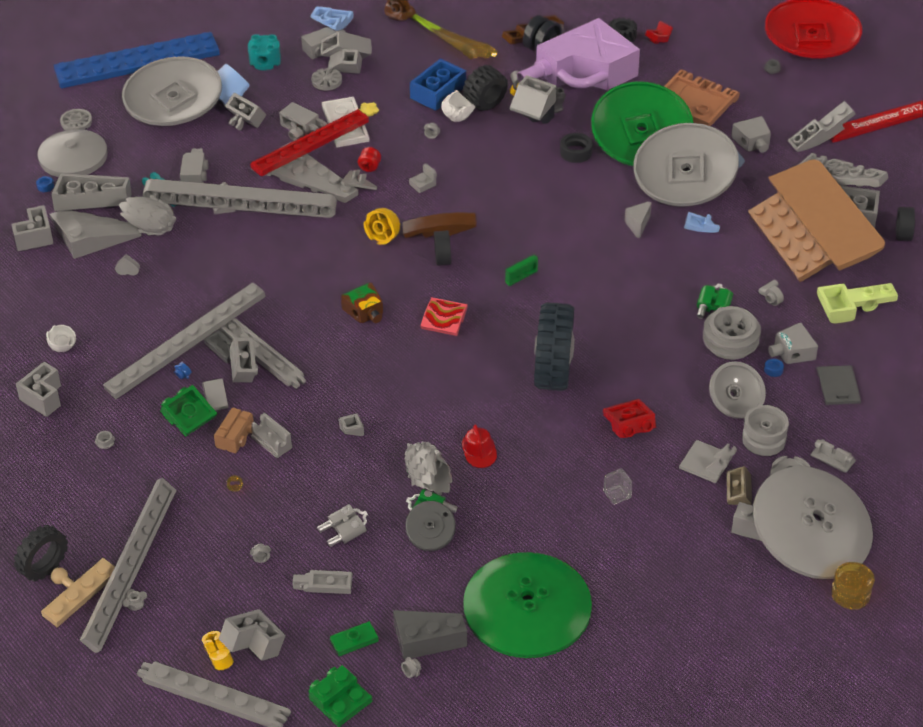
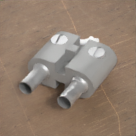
M348 504L327 516L328 521L319 525L317 529L322 533L333 527L338 535L327 541L330 547L340 541H343L345 544L366 532L364 525L367 523L366 516L368 514L366 511H360L357 508L353 509ZM355 512H358L359 514H364V522L361 521V519L358 515H356Z

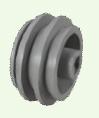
M733 306L722 307L711 313L704 321L703 341L706 347L718 357L730 360L741 359L756 350L759 345L761 326L758 320L743 308Z

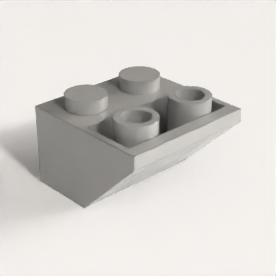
M526 75L518 84L510 110L541 120L556 102V85Z

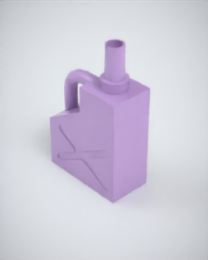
M597 18L537 45L535 64L518 72L517 79L521 82L528 75L536 79H545L549 83L556 85V88L567 84L574 88L593 86L609 90L638 76L640 49L600 18Z

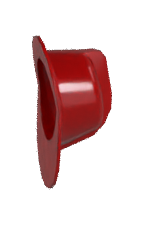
M475 424L472 429L467 431L463 438L462 448L465 458L470 465L476 468H486L495 462L497 452L488 430L477 427Z

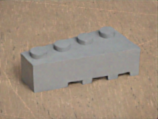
M60 173L52 192L54 211L119 206L121 202H126L125 199L132 195L130 178Z

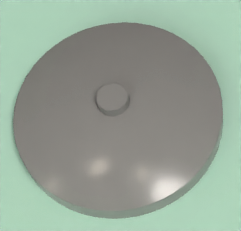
M72 129L56 133L47 138L39 147L38 159L42 169L56 177H59L60 173L88 175L104 164L108 153L106 143L100 135L88 130Z

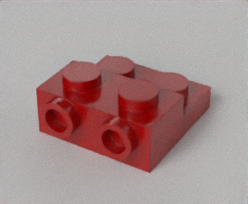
M640 399L603 409L604 416L612 424V431L619 438L632 437L636 433L650 432L653 428H656L655 413Z

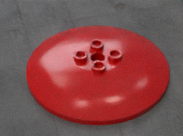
M788 0L778 4L767 14L765 32L776 46L786 52L807 58H830L849 52L859 43L862 36V25L859 18L851 10L836 2L829 0Z

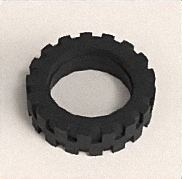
M44 525V527H37V530H32L29 536L21 541L23 542L21 546H18L16 550L18 552L14 555V567L30 581L45 579L47 575H51L55 568L60 566L59 563L65 558L64 554L68 550L66 536L53 526ZM50 542L49 549L43 558L32 564L37 551L44 544Z

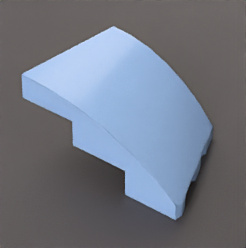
M316 6L311 14L312 19L334 30H342L354 17L353 11Z
M227 64L217 71L222 82V92L218 100L224 106L233 93L243 96V93L250 86L239 73Z

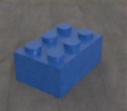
M440 58L410 82V99L437 111L442 107L443 100L449 94L456 90L459 92L463 90L467 80L466 70Z

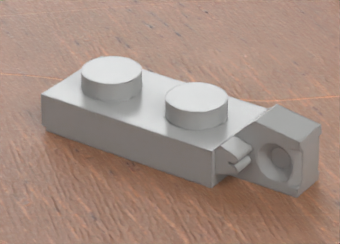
M310 570V573H305V575L293 576V589L315 593L351 594L353 576L351 572Z

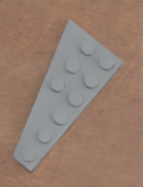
M308 154L266 174L267 176L274 175L280 177L281 181L301 188H311V191L315 193L320 191L325 194H331L338 201L344 203L358 196V189L353 186L342 185L343 179Z
M811 153L801 162L804 163L809 160L820 161L841 186L856 185L861 187L866 185L879 187L888 179L886 171L874 168L866 170L862 165L854 167L853 163L838 159L827 160L826 156L818 158L814 153Z

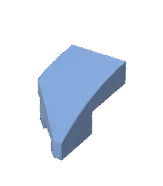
M688 212L684 228L698 232L716 233L719 231L720 226L715 225L711 221L712 217L710 214L703 217Z

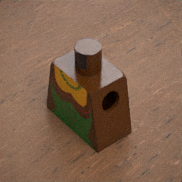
M372 282L341 295L342 310L359 323H365L369 320H372L373 323H379L382 320L383 301Z

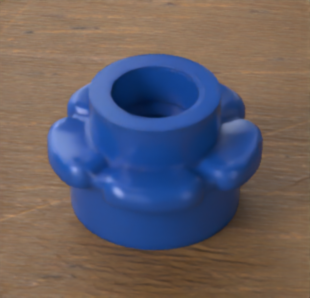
M180 362L174 366V373L183 380L184 377L189 379L192 371L186 364Z

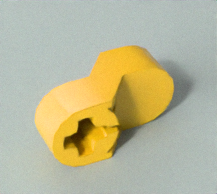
M211 631L202 637L205 650L216 670L227 669L233 664L231 653L219 640L221 633L219 631Z

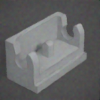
M266 413L260 415L261 423L259 425L255 422L252 423L251 438L274 457L279 458L292 449L291 433Z

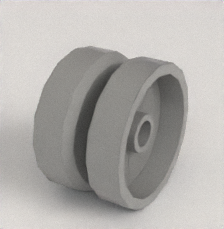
M770 405L753 407L745 416L742 434L743 444L749 451L757 455L772 456L779 453L786 444L789 427L788 417L777 407Z

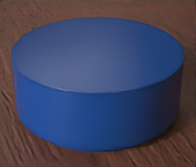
M49 176L40 177L36 181L37 189L41 192H49L55 186L53 178Z
M769 359L765 362L764 372L768 376L778 377L782 375L784 369L782 361Z

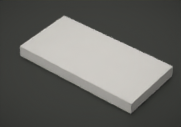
M354 97L321 102L328 124L358 109ZM365 125L335 139L334 142L336 148L369 142V135Z

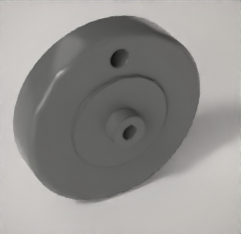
M425 501L416 505L409 512L405 528L408 538L414 546L430 552L443 549L451 542L455 535L456 523L452 512L447 506L437 501Z

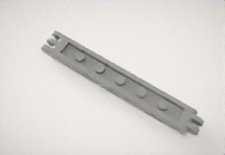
M236 318L218 329L231 341H233L234 337L253 338V345L256 348L255 360L286 386L292 385L297 389L300 387V384L306 383L301 370Z
M143 662L141 665L142 669H139L137 675L143 678L142 681L148 685L266 727H283L291 713V710L286 707L158 662H153L152 664Z

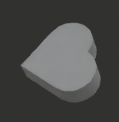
M127 254L117 262L115 267L116 272L120 275H136L140 269L139 263Z

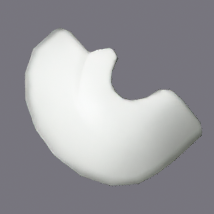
M54 325L46 333L48 345L57 352L70 350L76 342L75 332L66 325Z

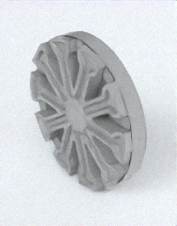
M322 68L312 74L311 82L319 90H333L341 85L342 75L336 69Z
M72 109L61 116L60 123L64 130H85V128L91 126L92 116L87 110Z

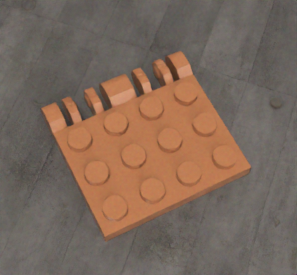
M682 69L664 86L684 100L691 111L694 123L711 126L740 96V92L736 90L731 91V88H726L721 92L722 85L718 84L716 86L715 82L707 79L702 81L700 76L692 81L693 74Z

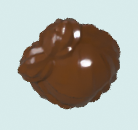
M387 0L385 4V14L392 20L406 21L407 18H412L416 14L415 8L409 4L408 0Z

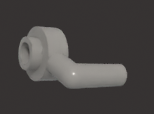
M775 279L759 289V294L765 296L766 301L774 306L784 300L781 290L777 287L778 282Z

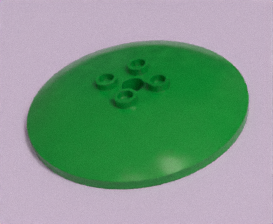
M629 82L610 89L596 103L591 119L593 136L601 149L613 159L630 166H634L635 155L639 147L649 136L671 125L693 123L691 111L679 95L664 86L650 82ZM638 127H643V128H645L646 130L640 131V130H638L637 128H638Z
M532 552L504 555L482 566L470 579L463 600L465 619L474 635L489 648L518 658L545 657L568 648L584 633L590 621L592 609L589 588L574 568L555 557ZM529 595L532 596L533 599L524 600L522 597Z

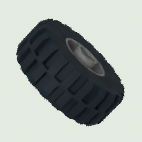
M546 302L541 305L538 335L535 337L534 354L536 355L534 386L538 389L563 391L568 388L570 363L573 358L575 342L573 335L575 308L570 304Z

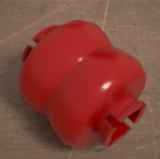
M373 147L364 148L358 158V166L366 172L375 171L381 162V153Z

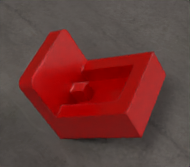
M659 21L657 29L647 30L645 36L650 38V41L655 44L668 42L673 27L663 21Z

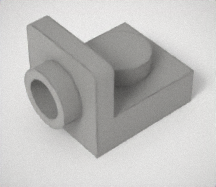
M424 164L423 173L410 178L409 185L418 193L436 186L437 173L435 169L431 168L428 164Z

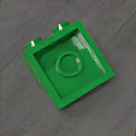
M194 385L188 388L183 387L176 396L165 399L161 404L160 410L172 426L175 424L185 437L217 415V412Z
M343 665L339 668H331L326 675L327 677L321 681L315 680L309 689L310 701L337 727L342 726L372 702V696L357 683V678Z

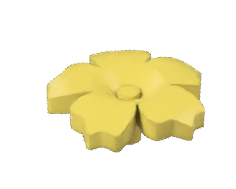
M374 102L361 103L359 109L367 116H373L379 112Z

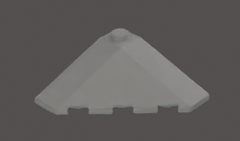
M63 210L49 214L74 259L141 236L136 226L129 222L119 221L118 219L72 210Z

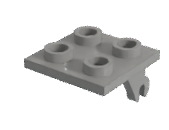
M696 440L680 464L679 469L716 483L737 449L733 446L731 450L729 448L730 444H726L724 448L718 449Z

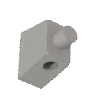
M760 116L734 123L731 137L746 151L750 152L758 149L761 153H764L769 148L771 134L763 117Z

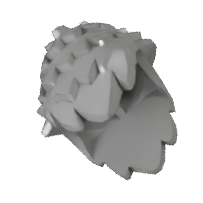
M153 195L149 198L128 197L125 199L126 202L119 204L123 211L120 214L129 223L139 228V233L162 235L167 231H171L176 221L171 207Z
M430 442L408 443L404 459L408 478H411V485L426 488L438 495H442V492L449 493L452 475L449 465L441 456V452L434 445H431Z

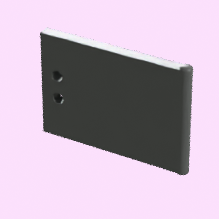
M852 365L816 367L826 405L861 403Z

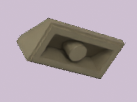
M743 466L727 471V503L738 505L739 502L752 505L751 474L748 469Z

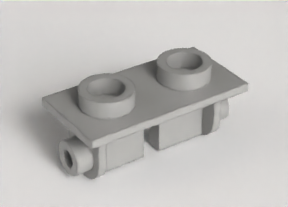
M824 439L816 441V448L811 453V456L845 473L856 461L851 456L852 453H848L840 448L834 449V445L826 442Z

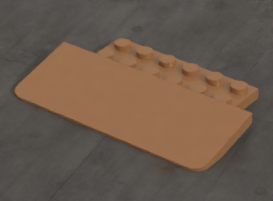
M818 160L806 161L768 177L778 193L748 210L751 218L799 282L804 281L832 263L839 271L870 258L885 247L884 239Z

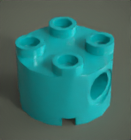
M274 34L252 35L251 40L247 44L250 65H254V68L257 70H270L274 68V65L277 64L278 66L281 62V52L277 36Z

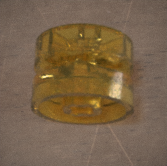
M847 562L840 565L835 572L832 586V597L836 603L847 609H860L866 606L870 601L874 585L872 571L867 566L857 562Z

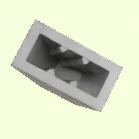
M338 31L321 40V56L330 57V55L341 49L359 50L363 59L371 55V39Z

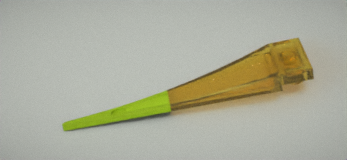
M417 14L412 17L469 59L496 57L498 51L487 43L448 31Z

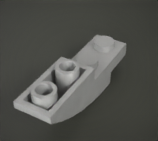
M844 101L819 122L814 119L791 137L788 142L797 152L813 148L844 129L842 125L856 114Z

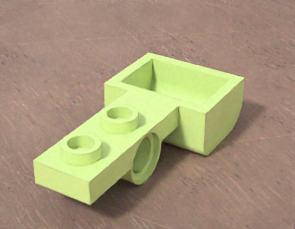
M843 283L818 287L817 296L831 323L853 321L856 316V307L861 306L864 311L869 312L876 309L879 303L893 302L898 299V294L892 283L848 290Z

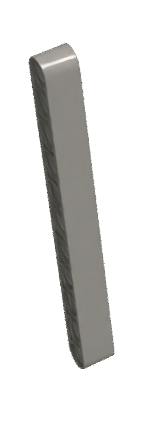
M160 179L147 180L142 195L146 198L153 195L158 200L160 199L167 204L325 218L335 215L337 204L336 197L331 194Z

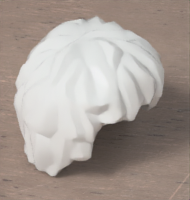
M458 90L449 94L442 102L444 115L453 122L465 120L475 109L474 104L461 95Z

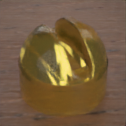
M233 475L227 480V487L230 491L237 492L243 486V480L238 475ZM240 481V484L230 485V482Z

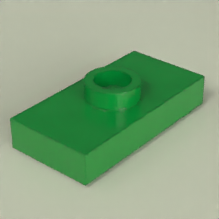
M534 254L505 269V283L511 286L537 272L538 257Z
M370 621L330 636V641L338 657L379 642Z

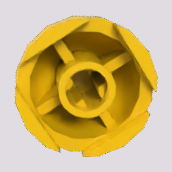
M377 208L366 215L364 229L370 240L379 241L377 244L383 245L396 238L400 230V221L392 210Z

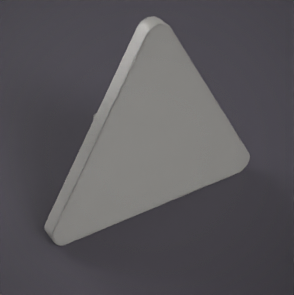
M350 170L341 182L342 185L377 190L376 185L366 180V174L359 175L360 170Z

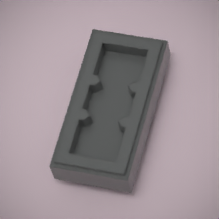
M220 330L204 339V343L227 364L231 362L230 346L232 341Z

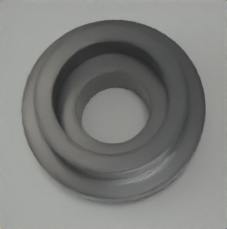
M770 59L764 65V69L770 74H775L781 70V65L778 60Z

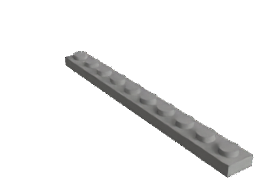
M251 283L104 383V389L115 399L119 398L266 297L265 292L255 283Z
M163 478L156 481L79 640L94 653L101 651L123 605V600L127 596L126 593L132 586L176 492V489Z

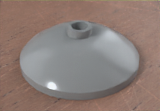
M728 362L717 368L711 376L709 383L711 399L715 406L725 415L736 419H744L750 409L764 404L766 396L764 382L759 373L751 366L742 362Z

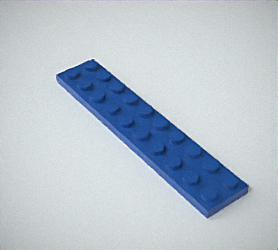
M204 32L198 35L156 42L145 46L141 45L131 49L108 52L107 54L94 55L88 58L60 62L53 66L62 89L132 74L146 64L163 58L192 57L203 59L220 55L212 32Z

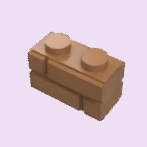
M231 408L214 434L215 446L235 454L240 447H244L248 434L252 433V423L254 422L252 413Z

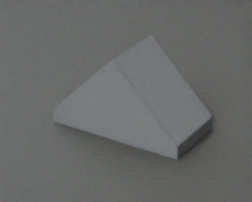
M645 202L626 208L625 223L638 238L641 237L650 218L652 202Z
M223 379L202 382L206 401L215 411L228 408Z

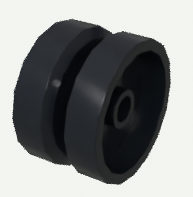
M542 15L534 16L527 24L523 34L524 47L537 52V45L561 35L562 27L559 23L549 20Z

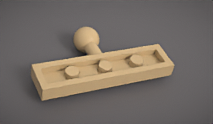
M102 558L75 582L68 577V573L64 568H55L51 573V580L55 584L65 585L67 589L41 611L42 616L56 627L60 626L107 585L115 566Z

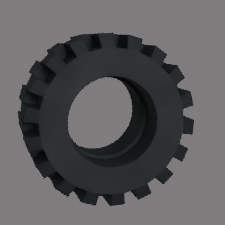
M484 65L475 69L468 76L469 78L465 81L463 87V94L467 100L479 110L488 111L496 107L505 97L508 80L493 66Z

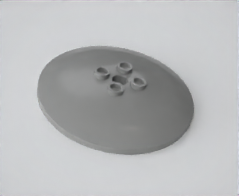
M192 57L163 58L148 63L134 72L123 87L122 99L127 112L141 122L159 126L177 125L192 121L208 112L221 95L222 82L216 69L205 61Z
M698 123L671 125L655 132L642 143L634 159L635 179L644 193L658 202L672 206H693L718 197L732 184L739 167L737 149L731 139L716 128ZM684 168H690L689 171H683Z
M796 466L784 468L769 476L757 491L753 504V517L758 535L768 551L789 569L811 578L835 579L855 571L868 556L873 540L869 514L858 495L834 475L812 467ZM813 514L819 515L821 521L816 520Z

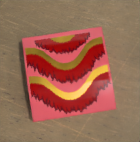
M432 297L423 316L421 329L458 336L468 305Z

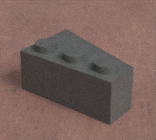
M393 610L394 628L404 660L407 657L416 658L467 647V629L462 614Z

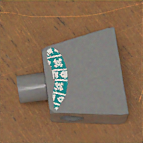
M802 323L778 332L775 337V344L768 347L771 357L780 355L787 364L816 360L818 345Z

